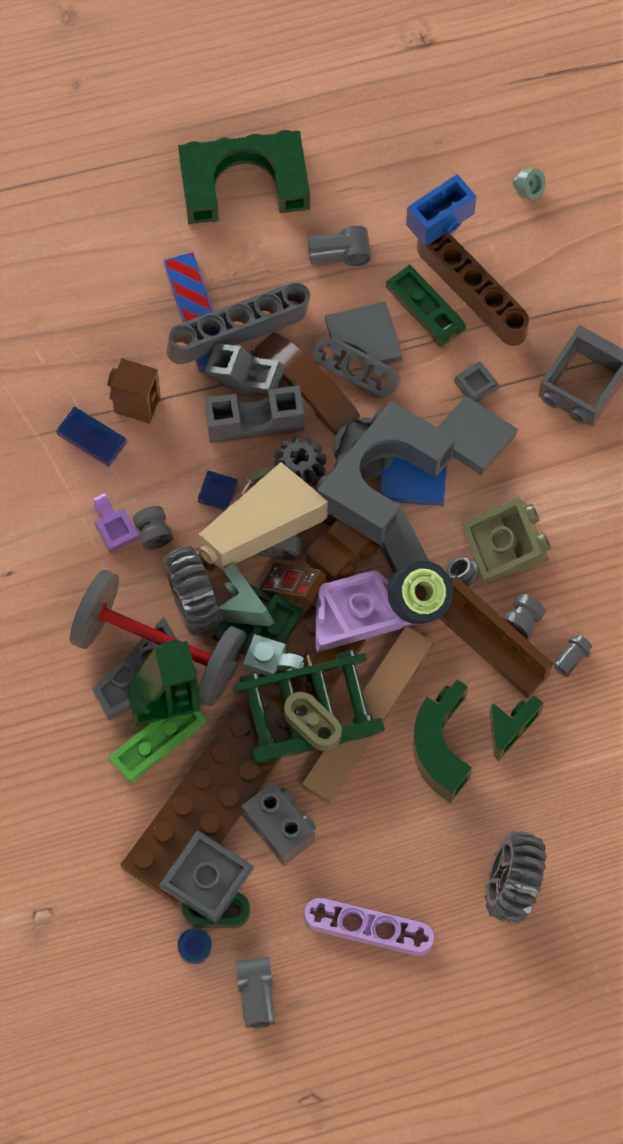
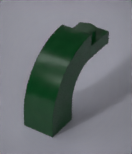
M458 679L451 687L446 685L436 698V702L428 697L425 698L415 720L413 735V753L419 772L426 783L450 803L470 779L472 770L471 766L456 757L447 748L442 736L445 724L467 696L468 686Z

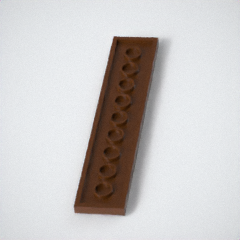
M311 605L284 642L286 645L284 654L291 653L303 657L302 663H304V667H307L306 655L311 654L313 656L315 665L337 660L336 654L349 650H355L356 655H358L365 645L366 639L317 652L316 607ZM343 668L324 673L329 693L344 674ZM278 669L277 674L283 673L285 671ZM264 674L259 675L260 678L267 677V675ZM306 677L292 680L294 693H306ZM279 684L259 688L271 737L276 739V743L288 741V734H291V731L284 716V704ZM313 690V691H312V696L316 699V695H315V692H314V690ZM247 693L120 864L123 870L175 905L179 900L160 889L159 885L198 830L218 844H221L242 815L241 806L258 793L282 760L280 758L252 765L249 752L257 748L256 742H259ZM299 710L300 716L307 714L304 710Z

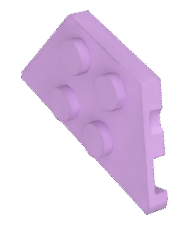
M376 570L322 584L316 594L317 652L415 624L402 620L392 610L388 601V579Z

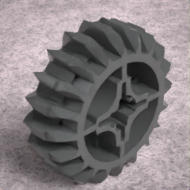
M189 546L175 549L172 553L166 554L163 561L166 575L186 628L193 635L211 631L212 628L220 624V614L212 586L198 553Z
M512 831L500 843L499 850L495 852L494 861L491 863L492 867L488 874L489 879L486 885V908L490 916L496 917L497 920L519 924L532 911V906L536 903L538 892L541 891L540 886L544 880L543 873L546 868V848L541 838L523 831Z

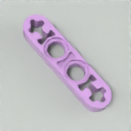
M324 898L313 899L305 907L304 919L306 925L316 932L414 956L427 954L433 946V931L427 924ZM318 907L324 908L325 915L334 917L335 910L340 911L337 927H332L333 919L326 917L322 918L321 922H315L314 915L310 913L317 912ZM351 914L359 916L362 920L361 928L357 931L346 930L342 923L346 916ZM381 923L391 924L395 929L394 936L387 940L379 938L375 931L377 926ZM401 926L406 927L405 935L416 936L417 932H422L423 938L428 940V942H422L420 947L414 946L413 939L404 937L403 944L397 943L400 938Z

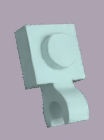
M254 634L243 666L245 669L271 676L277 674L278 669L288 672L303 668L304 663H302L303 657L291 653L284 654L286 650L285 644Z

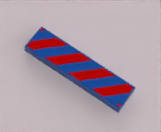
M194 252L165 259L164 267L182 322L213 312ZM204 332L209 336L216 335L213 332ZM211 354L195 360L199 372L206 369Z

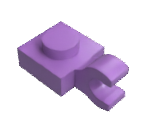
M105 493L93 499L95 509L101 517L100 520L95 522V526L110 553L139 539V535L124 508L115 512Z

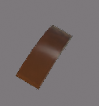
M273 332L251 350V354L255 358L280 361L285 366L281 378L290 386L300 385L301 397L315 410V416L335 436L341 427L346 424L349 425L355 422V419L360 418L356 408L331 378L303 351L280 334Z

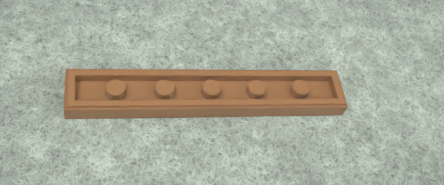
M405 626L363 690L368 715L372 714L373 720L382 718L384 723L434 646V641L408 626ZM353 707L342 722L341 727L353 725L352 719L355 718ZM375 735L341 743L332 750L323 751L304 780L302 788L326 803L331 804Z

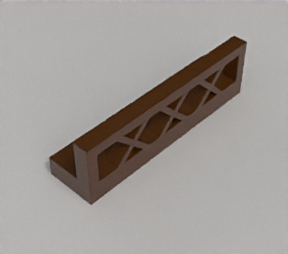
M456 576L451 581L453 584L451 605L439 619L528 698L550 676L553 662Z

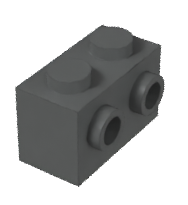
M272 782L241 806L242 816L284 866L315 842L314 830L316 826L306 813L300 815L293 806L295 801L291 794L284 787L279 789Z

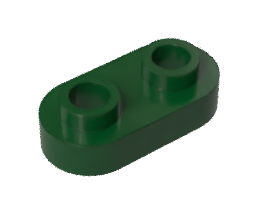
M237 893L217 924L204 916H196L193 913L194 910L184 903L182 904V913L185 921L196 928H239L250 917V904L244 895ZM236 907L240 912L237 916L231 917L227 914L228 909Z

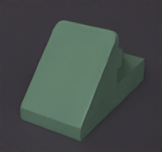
M234 562L224 568L223 571L229 580L224 585L233 597L218 608L224 620L232 623L271 626L275 622Z

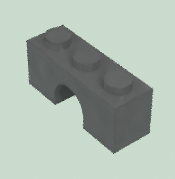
M300 385L268 389V396L265 399L253 403L238 401L236 394L205 398L210 443L304 430V409Z

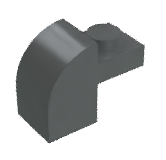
M215 343L205 372L215 381L233 391L256 397L257 393L268 394V389H276L278 387L285 366L280 361L253 358L241 346Z

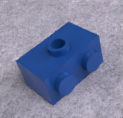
M456 174L407 207L406 225L426 247L445 233L451 234L455 232L463 221L474 215L477 196L462 178Z

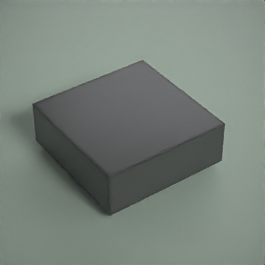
M480 361L454 378V383L462 393L475 402H479L490 395L499 386Z

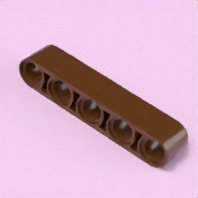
M445 233L436 239V243H430L426 247L417 240V251L420 257L504 343L516 346L525 341L529 326V315L451 234ZM454 260L458 263L455 265H451L446 263V261ZM474 281L477 282L479 285L470 286L467 284V282ZM490 302H494L499 304L500 306L490 307L487 304ZM514 323L518 324L520 328L513 329L508 325Z

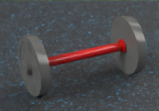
M101 570L89 585L75 614L70 633L71 644L82 649H87L94 642L105 622L159 646L169 640H178L111 610L118 590L119 577L108 570ZM230 626L218 642L212 655L189 645L192 660L206 666L198 692L199 702L208 706H214L224 693L237 670L246 639L245 631Z

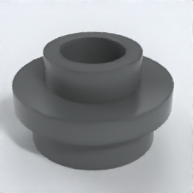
M460 557L450 563L447 573L451 581L457 576L465 585L469 586L477 579L479 567L473 560Z

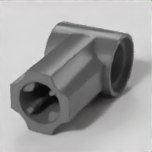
M349 226L344 228L341 233L308 236L311 264L344 261L349 266H361L371 260L368 230L363 226Z
M264 957L235 961L238 990L242 993L245 1028H263L275 1024L271 997L273 983L270 958Z

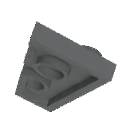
M163 617L156 624L155 629L176 638ZM142 638L135 645V649L93 688V694L109 721L131 709L127 688L153 649L160 647L159 645Z

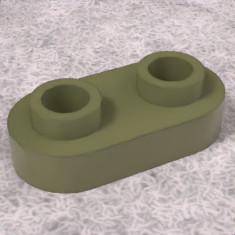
M297 692L287 698L284 706L285 719L309 744L321 751L332 750L339 744L342 733L341 724L312 695L305 692ZM297 710H304L307 714L305 716H298L295 712ZM326 732L330 737L322 739L318 734Z

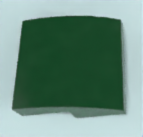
M249 584L275 623L271 626L227 622L223 618L212 638L219 642L230 626L245 631L246 639L242 650L244 655L248 652L254 634L284 644L303 609L277 594H274L272 597Z

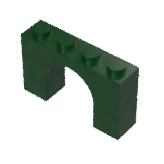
M282 130L275 134H250L246 137L233 139L223 137L216 141H191L184 145H178L188 225L219 221L215 184L219 176L226 169L238 164H253L263 168L271 175L276 187L279 213L310 210V192L300 131Z

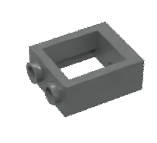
M579 325L541 381L538 396L548 406L560 408L569 413L570 417L582 424L587 423L593 427L623 382V349ZM577 352L615 373L593 407L555 386Z

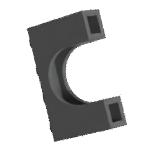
M391 401L384 410L379 409L376 412L367 431H361L357 435L352 449L347 454L343 453L340 455L332 473L329 476L324 475L320 479L316 492L328 501L327 513L379 545H382L399 524L401 506L368 486L361 476L363 469L376 459L397 457L410 462L436 478L454 455L455 438Z

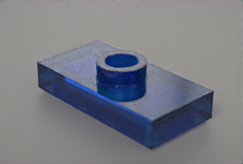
M75 406L56 430L58 436L108 467L127 444V438Z

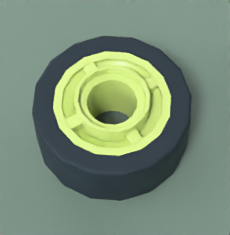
M415 561L400 567L392 575L388 585V601L392 610L402 620L412 624H424L441 618L449 609L453 599V584L448 573L440 565L430 561ZM417 584L422 585L426 590V597L423 601L419 600L415 595Z

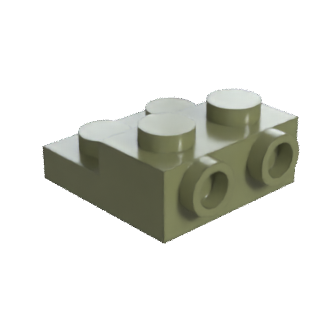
M520 497L462 523L483 581L487 584L516 570L522 573L549 560L546 552L551 550L550 543L544 532L538 533L535 523L540 521L538 513L533 504L527 505Z

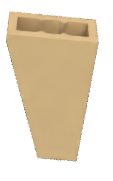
M280 462L199 533V553L209 564L214 563L223 570L233 562L236 564L323 522L327 518L328 501Z

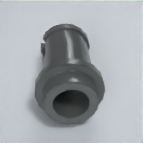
M577 634L575 638L571 637L568 640L569 645L552 664L554 669L565 677H569L570 673L584 656L588 657L591 654V643L581 635Z

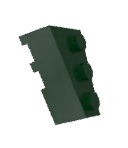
M169 640L162 643L160 647L154 648L127 688L135 726L200 711L197 677L188 640L183 642Z

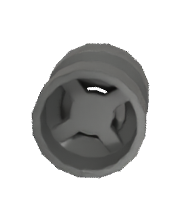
M161 506L145 508L133 516L135 527L141 531V544L146 550L161 548L173 540L172 531L165 524L166 515Z
M519 594L513 603L514 609L507 612L503 619L522 636L529 639L534 631V623L541 621L546 610L541 603L531 596Z

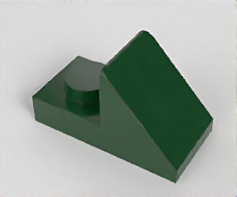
M533 695L527 702L520 701L510 716L494 703H491L489 715L493 754L498 761L541 715L544 703Z

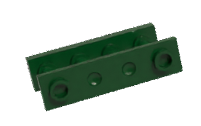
M349 650L336 654L337 660L263 678H260L259 673L240 677V683L233 687L234 694L247 693L259 742H256L257 748L249 752L252 765L317 750L290 724L291 734H288L289 740L276 743V739L271 737L259 688L279 684L285 706L287 698L294 694L292 680L311 676L317 701L334 716L324 673L343 668L355 718L352 719L353 725L341 727L342 733L339 744L384 732L385 727L382 718L373 720L372 714L368 715L356 665L362 664L367 660L366 654L356 655L355 650ZM299 710L295 712L298 716H300ZM326 732L318 734L322 739L330 737Z

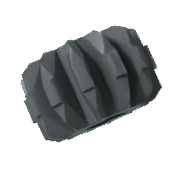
M295 435L292 444L283 439L281 442L282 449H275L274 458L276 460L272 463V468L274 469L282 462L304 482H309L316 486L318 483L317 476L323 477L325 475V467L323 465L327 463V458L325 454H321L322 446L320 443L311 445L312 439L309 436L304 442H299V437Z

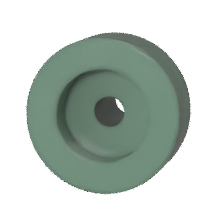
M524 168L513 180V186L516 188L518 195L524 199L536 200L542 196L545 190V176L539 169Z

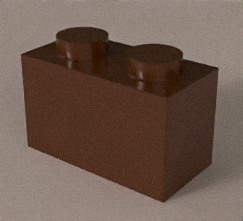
M121 358L118 368H112L107 383L111 387L110 400L113 401L114 413L150 424L161 398L158 369Z

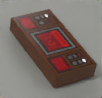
M274 562L259 589L272 597L274 594H277L284 599L312 603L326 575L318 569Z

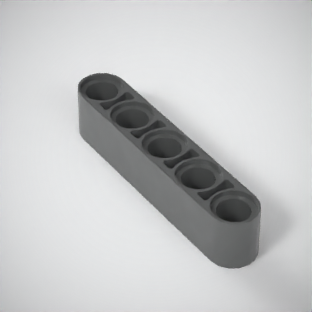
M290 283L178 324L169 332L166 350L167 357L176 364H186L212 354L215 343L237 345L297 323L306 316L311 296L310 291L301 283ZM289 301H297L300 304H292ZM261 311H268V312H270V313H272V314H271V315H266V314L262 313ZM233 322H242L244 325H236ZM204 332H213L216 335L209 336ZM183 342L187 344V346H179L176 343Z

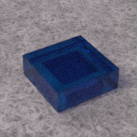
M208 470L198 495V503L226 510L233 500L238 486V479Z

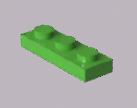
M199 711L151 722L108 757L109 762L131 785L203 727L207 720Z

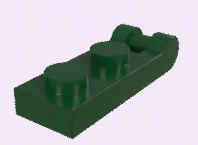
M410 264L386 281V288L431 335V338L439 347L446 345L452 335H459L466 330V325L460 316ZM443 318L447 324L441 328L437 322Z

